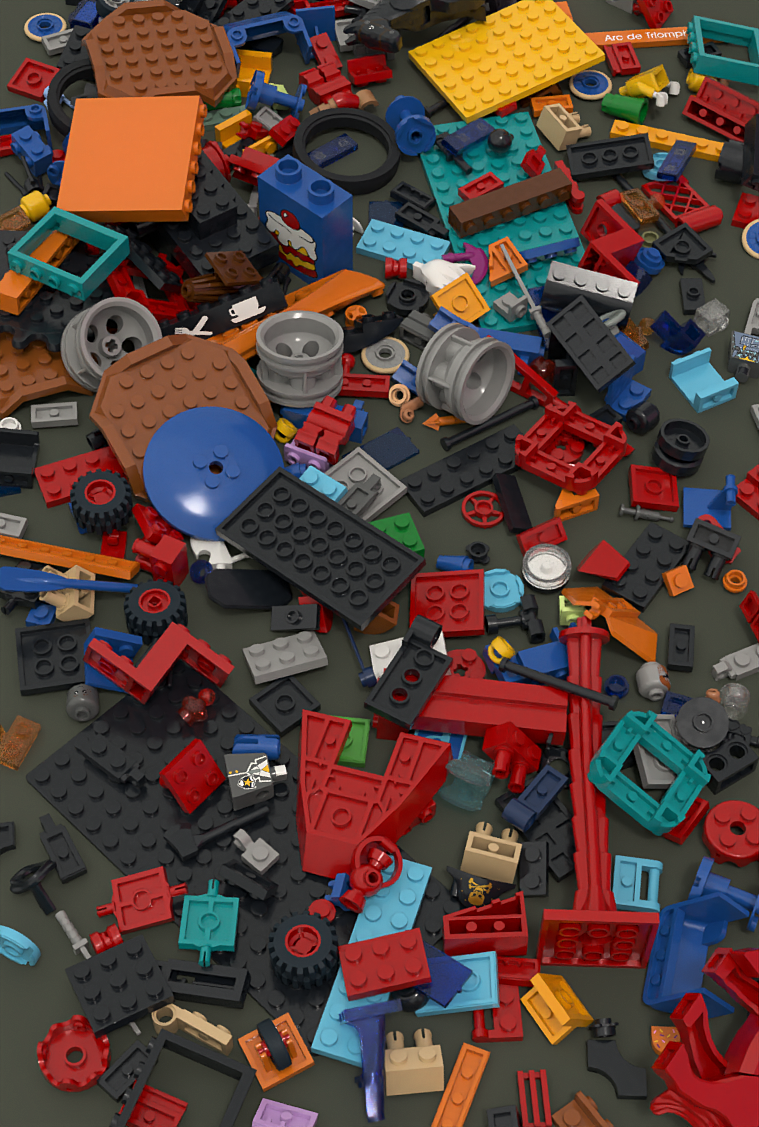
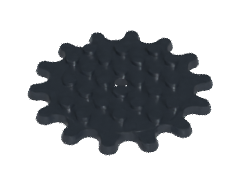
M80 240L58 268L81 278L105 252L97 255L87 253V243ZM10 243V244L7 246V248H6V255H7V256H8L7 252H8L16 243ZM8 257L0 260V281L5 273L10 270ZM107 279L85 301L44 284L19 316L0 310V333L8 332L14 336L11 343L15 349H24L32 341L40 340L46 343L49 351L60 352L62 335L70 320L96 303L114 297V294ZM108 319L106 326L118 328L117 323L113 319ZM88 328L87 340L93 343L95 334L93 330Z

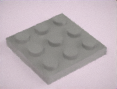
M357 447L324 474L346 486L348 491L356 482L360 483L362 481L365 483L373 473L381 477L382 486L378 490V496L360 516L363 520L371 522L405 495L407 487L365 451Z

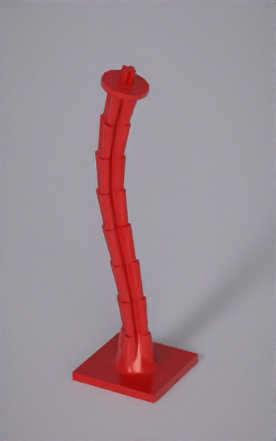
M587 616L577 617V627L567 628L559 632V641L567 645L569 676L566 679L568 682L601 693L602 677H599L601 647L610 641V635L605 629L592 627V620L587 618ZM568 693L570 713L567 715L570 741L568 758L572 780L569 787L574 814L571 821L576 849L573 858L578 890L574 894L572 910H543L535 959H541V966L646 969L660 924L659 913L617 911L614 892L611 891V854L608 853L609 819L606 817V795L595 784L591 783L587 776L590 771V762L602 745L603 716L600 714L601 704Z

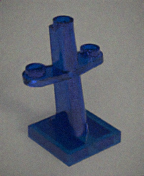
M401 999L346 1009L338 1014L341 1026L349 1024L359 1033L362 1074L355 1077V1083H358V1088L364 1087L368 1123L385 1120V1017L396 1015L403 1010Z

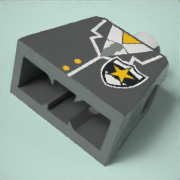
M267 754L224 755L234 811L274 797L273 782L287 780L285 764L270 767Z

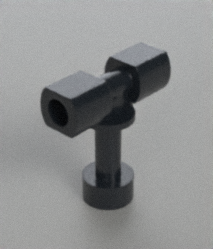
M527 594L520 597L521 611L518 612V616L497 619L496 614L485 615L487 635L498 634L499 628L520 626L521 630L527 629L530 643L544 642L546 633L542 620L537 618L538 605L535 595Z

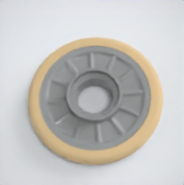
M387 336L377 343L363 348L361 351L363 364L369 370L379 374L395 373L403 360L409 361L410 358L409 349L402 341ZM389 353L391 356L388 358H383L380 356V354Z

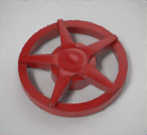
M475 491L467 495L462 502L461 512L463 518L471 525L484 529L501 523L504 519L503 511L493 510L492 504L494 500L500 504L497 494L489 491ZM479 496L490 497L489 500L479 501L474 498ZM468 501L474 505V510L466 512L465 509ZM477 516L482 519V522L476 521L471 517ZM491 516L498 517L494 521L487 522V518Z

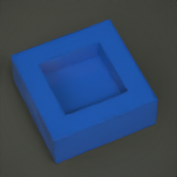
M41 603L37 609L31 608L25 620L26 626L54 623L56 607Z

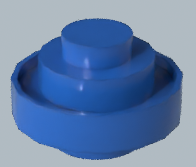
M640 248L634 259V263L639 270L650 275L659 274L665 266L664 259L655 248Z

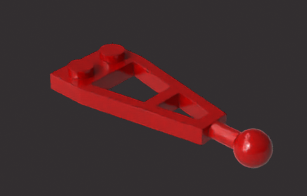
M514 353L515 369L525 378L522 384L513 380L510 391L527 399L535 396L539 404L544 407L550 403L553 406L568 405L557 398L559 392ZM532 384L535 387H537L542 393L531 389ZM577 405V411L582 412L581 408Z

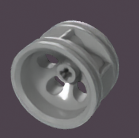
M125 297L107 298L82 311L70 320L62 335L61 356L70 376L82 387L97 392L103 372L111 366L112 361L117 362L128 354L122 349V343L125 339L132 341L135 350L161 339L162 333L153 314L139 302ZM108 319H113L117 323L118 330L115 334H110L106 329ZM88 328L93 330L95 334L93 343L87 340ZM91 354L97 358L98 364L94 361Z
M296 310L275 314L259 325L256 332V350L261 360L257 365V380L270 401L283 406L304 408L313 407L316 401L321 403L327 395L334 398L339 394L343 386L342 353L344 349V333L341 326L335 320L321 313Z
M447 324L433 335L420 357L415 379L418 397L422 402L436 409L452 413L456 418L469 424L478 425L484 423L498 411L509 393L515 373L514 352L507 343L493 337L480 338L474 329L463 324Z

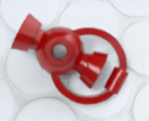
M386 836L367 837L353 850L351 856L352 872L349 877V884L352 890H347L339 900L345 907L356 913H363L366 904L365 897H372L380 889L391 886L401 875L403 860L397 847L398 845ZM370 842H379L378 845L394 856V872L384 883L381 870H386L393 863V860L386 853L376 848H370L367 856L368 864H360L361 851Z

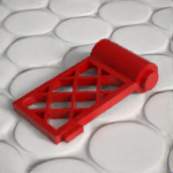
M683 175L669 181H652L641 185V191L671 220L675 228L686 222L696 233L718 226L722 222V210L716 205L710 206L689 185V181ZM674 181L678 184V186L668 185V183ZM652 189H660V190H661V193H660V192L651 191V190H652ZM665 190H666V191L676 192V194H675V195H672V194H666V193H664V192H665ZM679 193H683V194H688L690 197H684V196H678V195H679ZM663 199V200H669V201H673V202H672V204H669V203H664V202H662L661 200ZM676 202L687 203V206L675 204ZM690 205H698L700 208H692ZM673 211L684 212V213H683V214H680V215H678V216H676V215L673 213Z

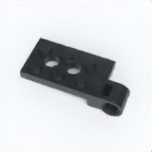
M420 614L416 616L402 640V646L365 700V709L410 731L453 662V658L433 649L442 631L443 626ZM412 674L417 676L418 680L410 682L405 677ZM401 693L406 696V699L397 701L392 696Z

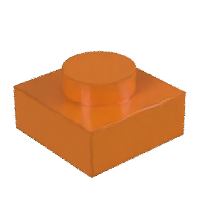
M680 565L662 573L669 596H676L694 588L687 565Z

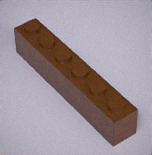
M560 168L450 206L448 223L459 238L473 235L482 230L569 200L572 182Z

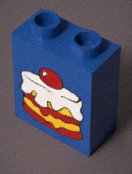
M289 154L257 176L260 221L279 243V261L276 263L282 262L288 265L290 272L307 284H311L343 269L353 271V195Z

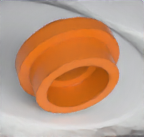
M731 570L724 575L723 586L729 592L740 593L747 586V578L742 571Z

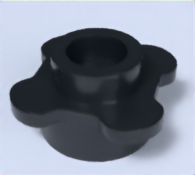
M476 541L466 546L468 557L473 559L474 563L488 564L490 562V557L488 556L490 548L487 544Z
M601 1018L594 1020L595 1024L588 1027L589 1030H593L594 1038H606L616 1036L615 1028L619 1026V1023H612L611 1018Z

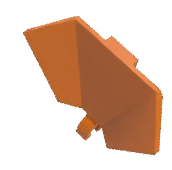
M597 586L563 588L561 593L573 605L592 607L589 611L586 609L583 613L590 620L596 619L599 615L604 616L610 633L614 638L645 661H656L658 634L638 618L641 612L623 598L611 597Z

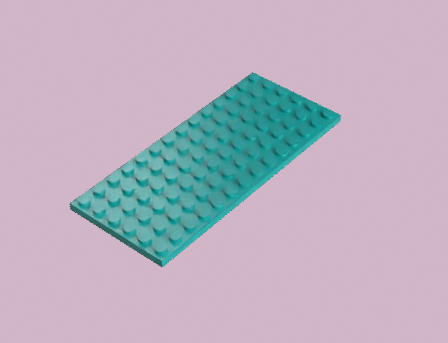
M529 112L508 114L502 118L500 116L479 118L468 124L465 121L433 125L436 136L448 132L452 136L457 137L463 148L462 157L473 169L471 174L466 175L455 164L454 160L447 162L446 155L436 145L432 146L425 153L424 151L417 153L432 197L436 199V208L441 222L449 230L448 241H451L450 248L452 253H465L466 250L463 247V243L466 242L476 248H481L487 256V274L476 287L491 310L476 319L478 327L512 333L540 329L535 319L531 320L529 309L531 307L529 303L525 315L511 323L493 308V302L509 291L518 299L524 296L515 276L496 286H490L488 245L508 236L520 252L579 237L565 201L463 238H459L448 223L449 207L464 202L458 195V188L490 171L504 182V187L531 178L520 165L526 152L532 149L536 151L539 145L542 144ZM495 129H504L514 136L511 148L503 154L492 152L487 144L489 134ZM461 134L467 136L463 141L461 140L463 138ZM545 154L542 158L545 166L541 174L552 170ZM580 238V246L576 247L577 251L565 254L564 250L557 252L556 257L545 259L544 255L539 256L536 262L528 263L527 271L519 274L535 306L540 305L552 260L578 266L585 253ZM457 261V262H456V263H463V264H471L470 261H460V262ZM541 309L546 323L558 314L557 312Z

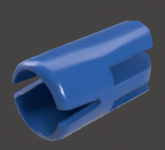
M237 734L234 737L232 754L265 753L268 760H279L280 736L278 734Z

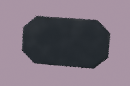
M214 569L204 579L209 599L224 609H272V606H287L293 600L289 583L270 570Z

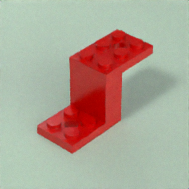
M603 199L596 200L580 231L590 243L577 267L636 282L639 285L640 282L628 270L645 240ZM604 226L607 229V234L604 232Z
M173 621L137 668L133 666L134 664L129 658L124 655L119 656L112 651L113 648L103 640L98 641L96 638H93L89 643L83 661L144 705L179 659L219 688L223 686L235 667L231 664L228 657L223 654L218 655L211 650L210 645L202 639L197 640L184 625H177Z

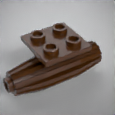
M242 250L206 252L205 257L213 267L214 273L185 280L181 286V294L187 302L204 303L209 301L213 303L218 301V297L223 294L230 293L232 295L239 292L238 290L243 286L251 285L252 287L259 284V281L264 277L259 275Z

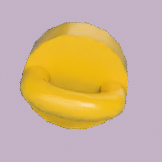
M284 418L278 419L276 422L275 439L280 443H288L297 434V428ZM278 431H280V432H281L283 435H285L286 437H285V438L281 437V436L279 435V432H278Z
M497 636L488 647V656L495 664L500 665L503 657L511 659L515 655V650L501 636ZM494 649L502 655L501 658L495 656Z

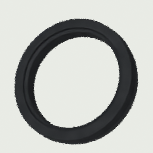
M89 58L75 61L63 67L53 77L49 85L47 94L48 114L54 127L64 137L70 132L72 119L63 111L60 98L71 84L84 78L95 77Z
M330 108L307 117L297 128L292 147L293 158L298 159L301 163L329 179L351 195L371 193L387 185L395 176L401 158V150L395 141L394 129L380 117L354 108ZM334 127H350L363 130L376 137L384 145L388 157L382 166L370 173L357 176L339 175L326 171L315 164L308 156L305 146L312 136L322 130Z

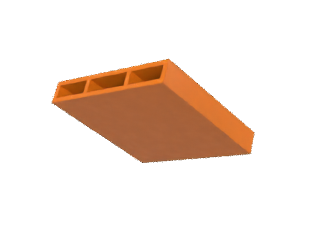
M200 95L76 99L56 207L91 222L188 221L189 213L193 210L192 193H195L196 190L195 174H198L199 171L197 161L198 155H201L202 151L200 141L205 131L203 122L204 118L207 117V106L203 103Z

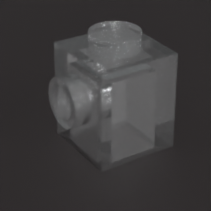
M715 298L696 309L693 325L705 336L710 337L718 331H723L728 326L730 310Z

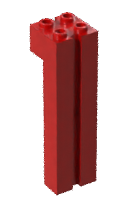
M410 674L405 679L415 682L418 680V677ZM445 675L411 729L485 737L486 729L511 721L534 743L546 744L549 733H553L551 745L563 746L567 727L568 692L551 686ZM401 693L392 696L397 701L406 699V696ZM374 713L372 728L377 729L376 739L397 741L400 732L408 733L407 729Z

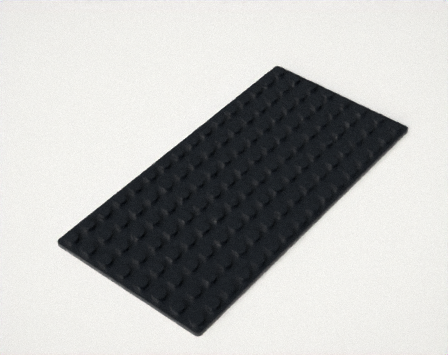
M179 659L173 667L171 687L167 686L166 676L145 705L130 694L126 695L26 775V780L125 876L163 866L166 869L170 886L186 882L188 894L173 897L172 903L175 919L172 922L179 928L181 926L184 896L207 894L209 880L213 879V888L215 879L220 882L219 895L239 898L240 905L235 951H212L211 959L217 965L248 969L251 981L247 994L273 1019L289 1013L309 1053L317 1057L319 1054L311 1052V1046L341 961L337 962L338 968L336 972L331 971L332 977L328 981L322 980V985L317 987L316 984H312L311 989H305L304 985H300L299 989L293 988L292 982L287 986L282 982V977L277 978L271 966L268 949L270 932H274L273 926L276 923L281 924L282 917L287 916L290 918L292 917L291 913L296 911L298 915L303 914V911H308L309 906L314 901L325 899V895H331L332 889L328 886V883L335 880L302 871L296 825L298 758L280 743V759L268 760L270 767L285 764L287 780L273 782L274 797L234 811L224 755L232 754L234 737L237 734L270 733L211 681ZM200 694L208 695L209 704L204 703L200 699ZM100 733L137 761L141 767L139 770L145 774L146 783L140 789L129 781L125 784L122 782L119 784L83 757L81 749ZM196 738L202 740L226 779L191 814H188L182 810L169 788H163L160 785L159 772ZM265 804L270 811L269 815L208 842L199 849V855L184 862L176 850L163 838L164 833L175 824L190 823L192 834L197 835ZM240 829H243L254 843L261 838L279 853V860L263 874L264 877L275 882L279 887L275 895L264 901L251 897L248 891L229 884L226 878L219 875L222 865L233 859L249 867L241 860V855L244 852L233 843L236 840L233 835ZM397 846L402 859L417 863L403 849ZM432 875L413 929L420 928L425 953H428L442 939L443 916L467 908L460 902L459 898L449 895L450 891ZM335 906L336 915L330 926L334 925L336 935H338V944L342 946L349 943L359 913L344 911L340 906Z

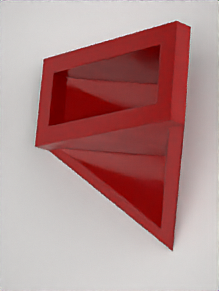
M603 539L589 551L577 566V570L619 581L630 567V562Z

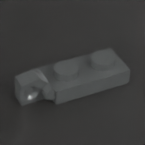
M373 473L365 483L362 481L360 483L356 482L340 499L338 504L360 517L378 496V490L382 486L381 477Z

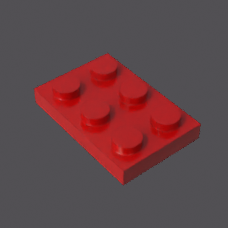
M420 928L338 946L349 1001L432 982Z

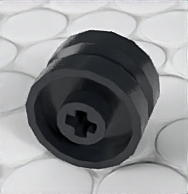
M680 418L669 419L662 424L659 430L657 440L651 452L652 460L656 466L671 475L681 477L692 476L698 472L710 444L709 435L705 429L692 421Z

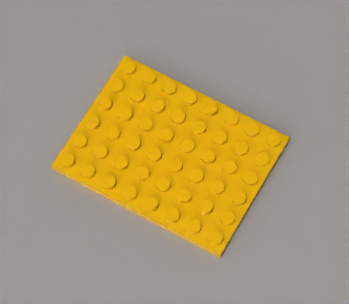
M553 0L519 1L486 16V21H475L408 51L410 60L466 124L605 61L604 52Z

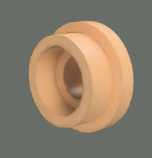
M396 384L390 388L388 398L391 404L401 407L402 404L410 401L411 393L407 386ZM399 391L403 393V398L401 400L397 398V393Z

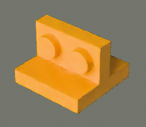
M467 272L430 296L438 310L442 306L457 317L470 323L491 310Z
M537 973L530 980L534 987L520 999L552 1045L560 1043L576 1027H587L594 1021L561 975Z

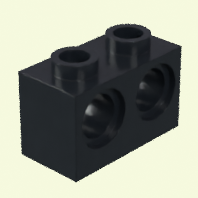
M740 735L732 740L726 739L712 752H704L706 757L703 761L707 767L708 774H711V778L706 786L716 795L756 770L759 757Z

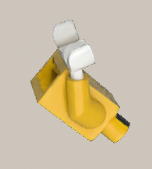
M663 64L633 76L625 82V86L619 88L620 95L636 98L647 96L651 99L654 97L656 98V105L659 107H664L668 103V94L666 92H659L665 86L669 87V94L678 95L680 92V84L678 82H669Z

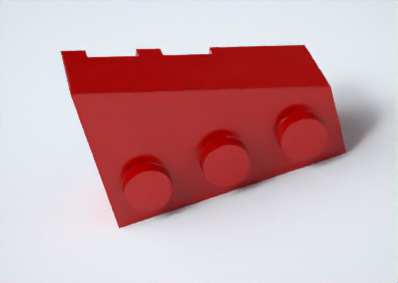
M523 891L516 892L514 897L501 901L499 898L491 900V904L476 908V906H472L444 915L442 925L444 957L495 951L497 956L527 955L528 928Z

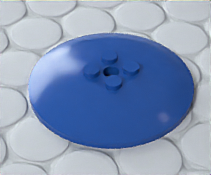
M198 407L186 410L170 418L153 435L146 449L143 461V482L152 506L171 527L196 539L225 541L216 534L215 528L279 466L284 470L285 468L277 444L258 422L232 409ZM213 464L219 465L222 472L220 474H213L209 466Z

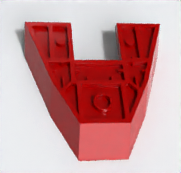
M303 709L298 745L296 825L302 871L332 879L336 878L337 873H347L350 876L352 872L351 856L353 850L363 839L371 836H386L396 844L445 783L453 762L451 743L400 732L385 774L381 776L337 765L352 728L351 720ZM370 842L361 851L360 864H368L367 856L370 848L379 849L384 853L387 851L378 845L379 842Z

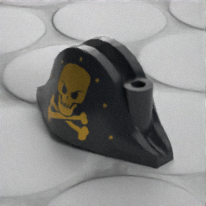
M450 866L446 868L447 872L454 878L449 895L458 897L460 902L467 908L472 906L479 908L489 905L491 900L498 899L501 894L516 887V884L483 879Z

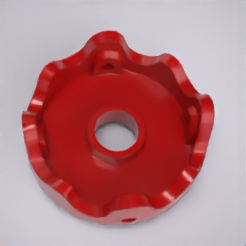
M729 800L717 804L709 811L703 825L702 841L708 847L711 858L715 859V863L723 864L726 861L737 864L738 867H744L753 861H759V809L756 806L740 800ZM738 826L743 829L744 834L735 835L731 832L730 828Z
M74 1015L70 1020L55 1023L50 1027L45 1039L37 1044V1057L43 1076L53 1087L65 1092H81L96 1085L97 1080L109 1069L111 1048L106 1034L96 1039L87 1018L82 1015ZM74 1051L83 1053L82 1059L77 1063H71L67 1060L69 1054Z

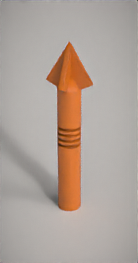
M435 413L422 424L438 431L440 426L467 422L455 416L439 417Z

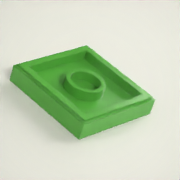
M335 716L351 720L352 722L351 731L337 765L365 768L371 719Z

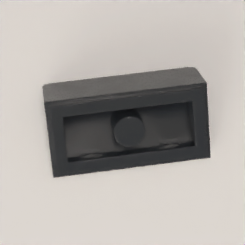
M274 35L248 41L244 46L255 51L270 52L273 57L282 53L284 40Z

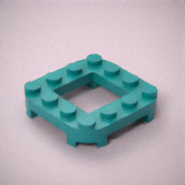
M631 710L616 724L590 762V771L587 776L589 781L595 784L603 794L643 827L652 831L653 834L661 836L673 830L686 818L685 814L702 788L709 782L711 774H708L707 767L703 761L706 757L700 749L692 753L654 721L658 716L650 710L647 713L633 712ZM637 742L677 774L659 803L620 772L622 764Z

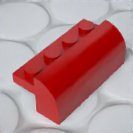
M705 76L697 95H690L682 114L730 139L744 142L745 124L756 114H759V102Z
M245 147L241 157L231 154L228 162L234 167L232 177L258 187L257 176L280 159Z

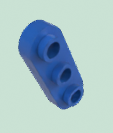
M579 237L520 251L519 253L528 264L536 262L539 256L544 255L545 259L556 257L557 252L564 250L565 254L577 251L576 247L580 246Z

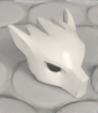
M434 259L426 264L416 261L413 264L412 277L426 286L430 297L466 272L470 276L476 269V266L451 263L442 259Z

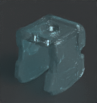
M464 750L459 760L454 759L445 766L449 769V773L455 776V779L451 785H445L439 789L441 798L460 808L472 812L480 811L483 805L481 800L485 799L489 794L495 776L492 775L494 762H488Z

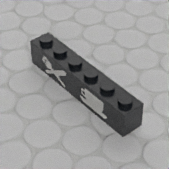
M269 276L261 279L257 285L252 287L251 285L243 286L235 294H223L218 297V301L201 303L193 311H181L176 315L177 317L170 320L168 318L159 320L158 324L161 329L162 338L168 335L189 334L206 340L288 306L287 300L278 278Z

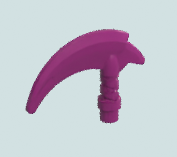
M466 242L463 243V247L466 250L465 253H448L441 256L442 260L451 263L470 261L472 265H475L476 269L471 277L475 285L480 283L487 274L488 259L485 252L481 248H476Z

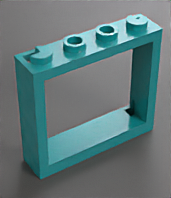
M693 15L692 21L687 24L686 31L693 73L759 86V29ZM703 38L747 46L750 62L706 54Z
M54 206L7 254L11 270L85 301L130 254L128 236ZM55 230L106 251L81 278L29 256Z

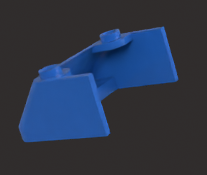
M282 11L223 25L233 50L237 78H239L241 62L235 49L236 47L243 46L248 41L287 32L295 35L305 64L310 62L312 44L304 22L298 15Z
M33 104L0 109V135L12 134L27 125L32 130L45 129L47 144L53 151L48 118L44 106Z
M720 891L663 908L659 913L660 924L650 953L643 991L644 1003L655 1010L672 1013L686 993H701L708 1011V1019L734 1013L735 1008L706 988H701L704 975L701 970L706 963L708 946L717 944L725 938L728 922L747 918L750 912Z

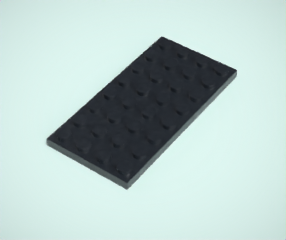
M280 466L215 528L216 534L360 631H363L426 565L424 557Z

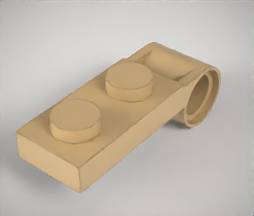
M172 1003L152 1012L154 1029L158 1035L161 1029L174 1034L180 1029L226 1056L230 1054L234 1047L231 1032L224 1026H214L207 1022V1019L199 1012L193 1011L191 1013ZM164 1016L172 1017V1019L166 1023H162L159 1021Z

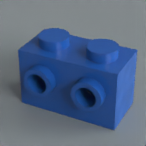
M29 125L12 133V143L10 146L14 154L20 159L21 156L25 157L30 171L35 177L47 172L49 165L53 163V151L49 145H45L42 142L39 133L33 131Z

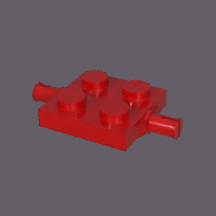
M163 866L111 880L113 890L112 903L97 906V915L101 918L114 914L118 921L119 932L122 935L175 921L172 907L173 897L188 894V887L186 882L170 886L166 869Z

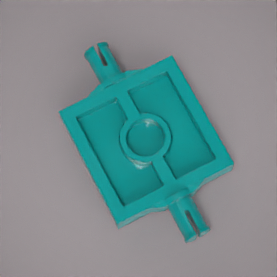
M213 879L208 881L207 894L184 896L178 941L179 949L200 951L198 964L204 967V959L205 967L210 966L212 951H235L240 901L239 898L219 895L220 882L216 879L214 881V888Z

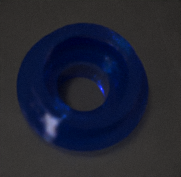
M206 560L194 562L190 567L191 579L198 584H205L204 579L214 570L213 566ZM205 568V574L200 576V571Z

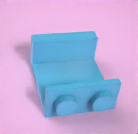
M709 347L671 362L669 379L697 413L736 398L739 382L734 377L724 381L709 363L712 351Z

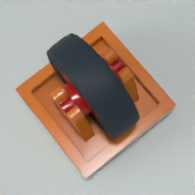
M289 1013L273 1021L270 1018L265 1019L256 1025V1030L237 1039L251 1068L257 1070L255 1076L263 1092L315 1065Z

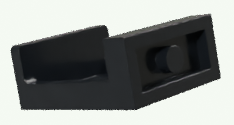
M550 330L547 356L549 360H555L552 387L559 392L558 396H575L579 366Z
M0 428V486L33 489L34 470L37 466L40 449L38 431Z

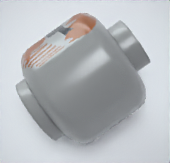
M647 662L636 672L638 692L642 697L657 701L670 691L671 683L665 666L657 662Z

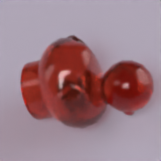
M540 355L528 366L544 380L549 377V382L552 384L555 362L550 359H544Z
M204 688L199 692L198 698L191 695L185 696L182 699V707L177 710V713L189 726H192L195 722H203L208 716L206 706L213 704L215 701L214 691Z

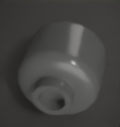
M79 684L70 688L66 700L68 716L80 722L95 718L99 713L100 695L97 689L86 684Z

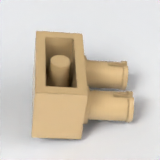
M560 103L544 106L536 124L558 151L566 150V145L576 144L580 138L591 136V127H588V124L579 126L580 115L577 114L578 112L568 113Z
M49 565L45 566L42 570L68 579L95 581L96 575L78 565H75L65 573ZM66 588L58 591L40 592L39 594L41 601L56 607V618L63 622L87 619L94 615V590Z
M479 822L476 825V831L469 832L460 870L490 880L513 884L522 844L517 843L518 832L513 829L512 835L509 837L510 828L502 831L501 839L492 837L493 827L487 823L484 831V822Z
M424 1028L425 1038L422 1037L421 1029H418L414 1033L416 1047L404 1048V1036L401 1032L396 1031L397 1040H394L393 1031L386 1035L385 1040L388 1050H383L386 1096L444 1091V1065L440 1045H433L432 1033L429 1029Z

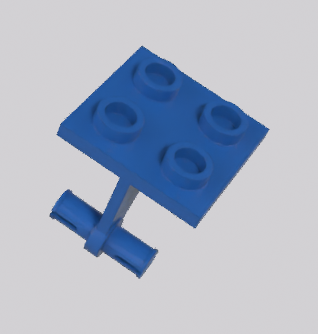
M334 5L295 9L296 15L301 17L309 38L327 32L330 41H336ZM311 51V57H310V59H313V58H315V56H314L313 52Z
M729 474L726 476V486H724L723 490L683 487V527L692 528L696 518L708 514L713 516L723 529L731 531V508L736 505V495L738 494V487L735 485V475Z

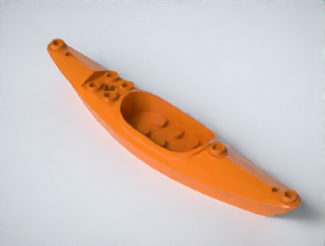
M343 269L285 295L287 307L206 340L234 349L247 361L258 355L256 350V332L259 325L267 318L278 313L296 310L312 311L331 317L337 311L370 294L372 297L383 294L385 284L375 277Z

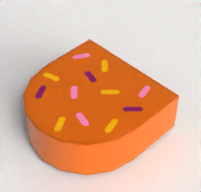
M651 1026V1046L656 1054L660 1055L669 1041L680 1042V1035L676 1027Z

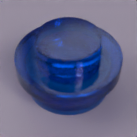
M612 675L605 681L604 691L611 697L617 695L621 699L628 694L629 683L622 675Z

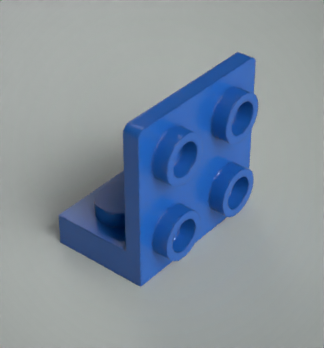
M631 355L630 357H631V358L634 360V362H635L636 356H635V355ZM634 366L608 386V392L604 399L606 404H609L623 417L622 421L626 422L627 411L639 402L647 401L652 389L632 380Z
M95 627L84 643V655L89 643L93 638H96L98 641L103 640L113 648V652L119 656L124 655L133 662L134 656L143 645L142 637ZM84 661L86 685L127 693Z

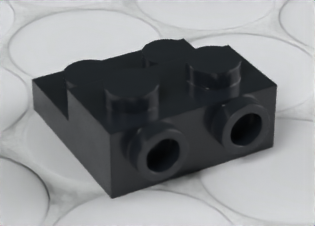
M181 0L179 9L193 13L213 24L219 19L228 0Z

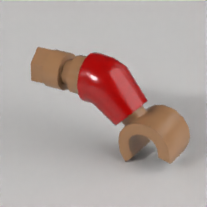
M367 89L361 90L356 94L342 91L332 95L327 104L322 103L310 110L309 113L312 115L330 108H354L364 111L367 105L373 104L376 107L379 103L373 93Z

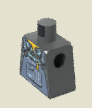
M732 330L728 348L727 370L730 373H734L735 379L739 382H746L749 377L759 378V337Z

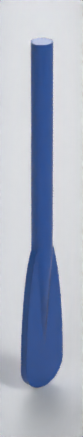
M7 566L0 568V589L8 592H50L68 588L130 593L132 587H138L137 584L68 579L53 573Z

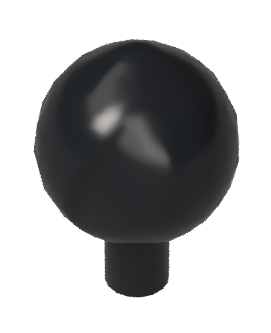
M495 129L488 136V147L496 154H503L511 148L514 136L504 129Z

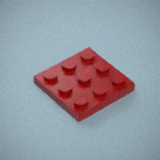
M484 569L417 573L411 580L410 627L416 616L420 614L441 624L444 637L485 635Z

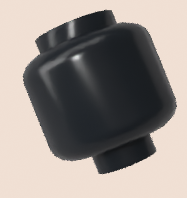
M647 401L639 402L626 413L628 428L639 435L654 429L660 421L658 408Z

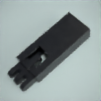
M168 958V961L156 960L175 1000L243 1009L251 981L248 969L215 964L205 967V963L204 967H202L198 962ZM181 975L196 978L195 981H192V984H189L186 978H182L181 980L177 979V976Z

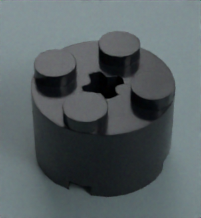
M726 138L718 160L719 168L716 169L715 179L738 185L741 184L744 142Z

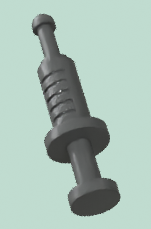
M620 504L619 515L622 516L623 513L634 515V520L642 518L652 521H659L660 519L669 522L674 521V518L671 516H662L659 512L640 509V505H636L635 509L626 508L624 504Z

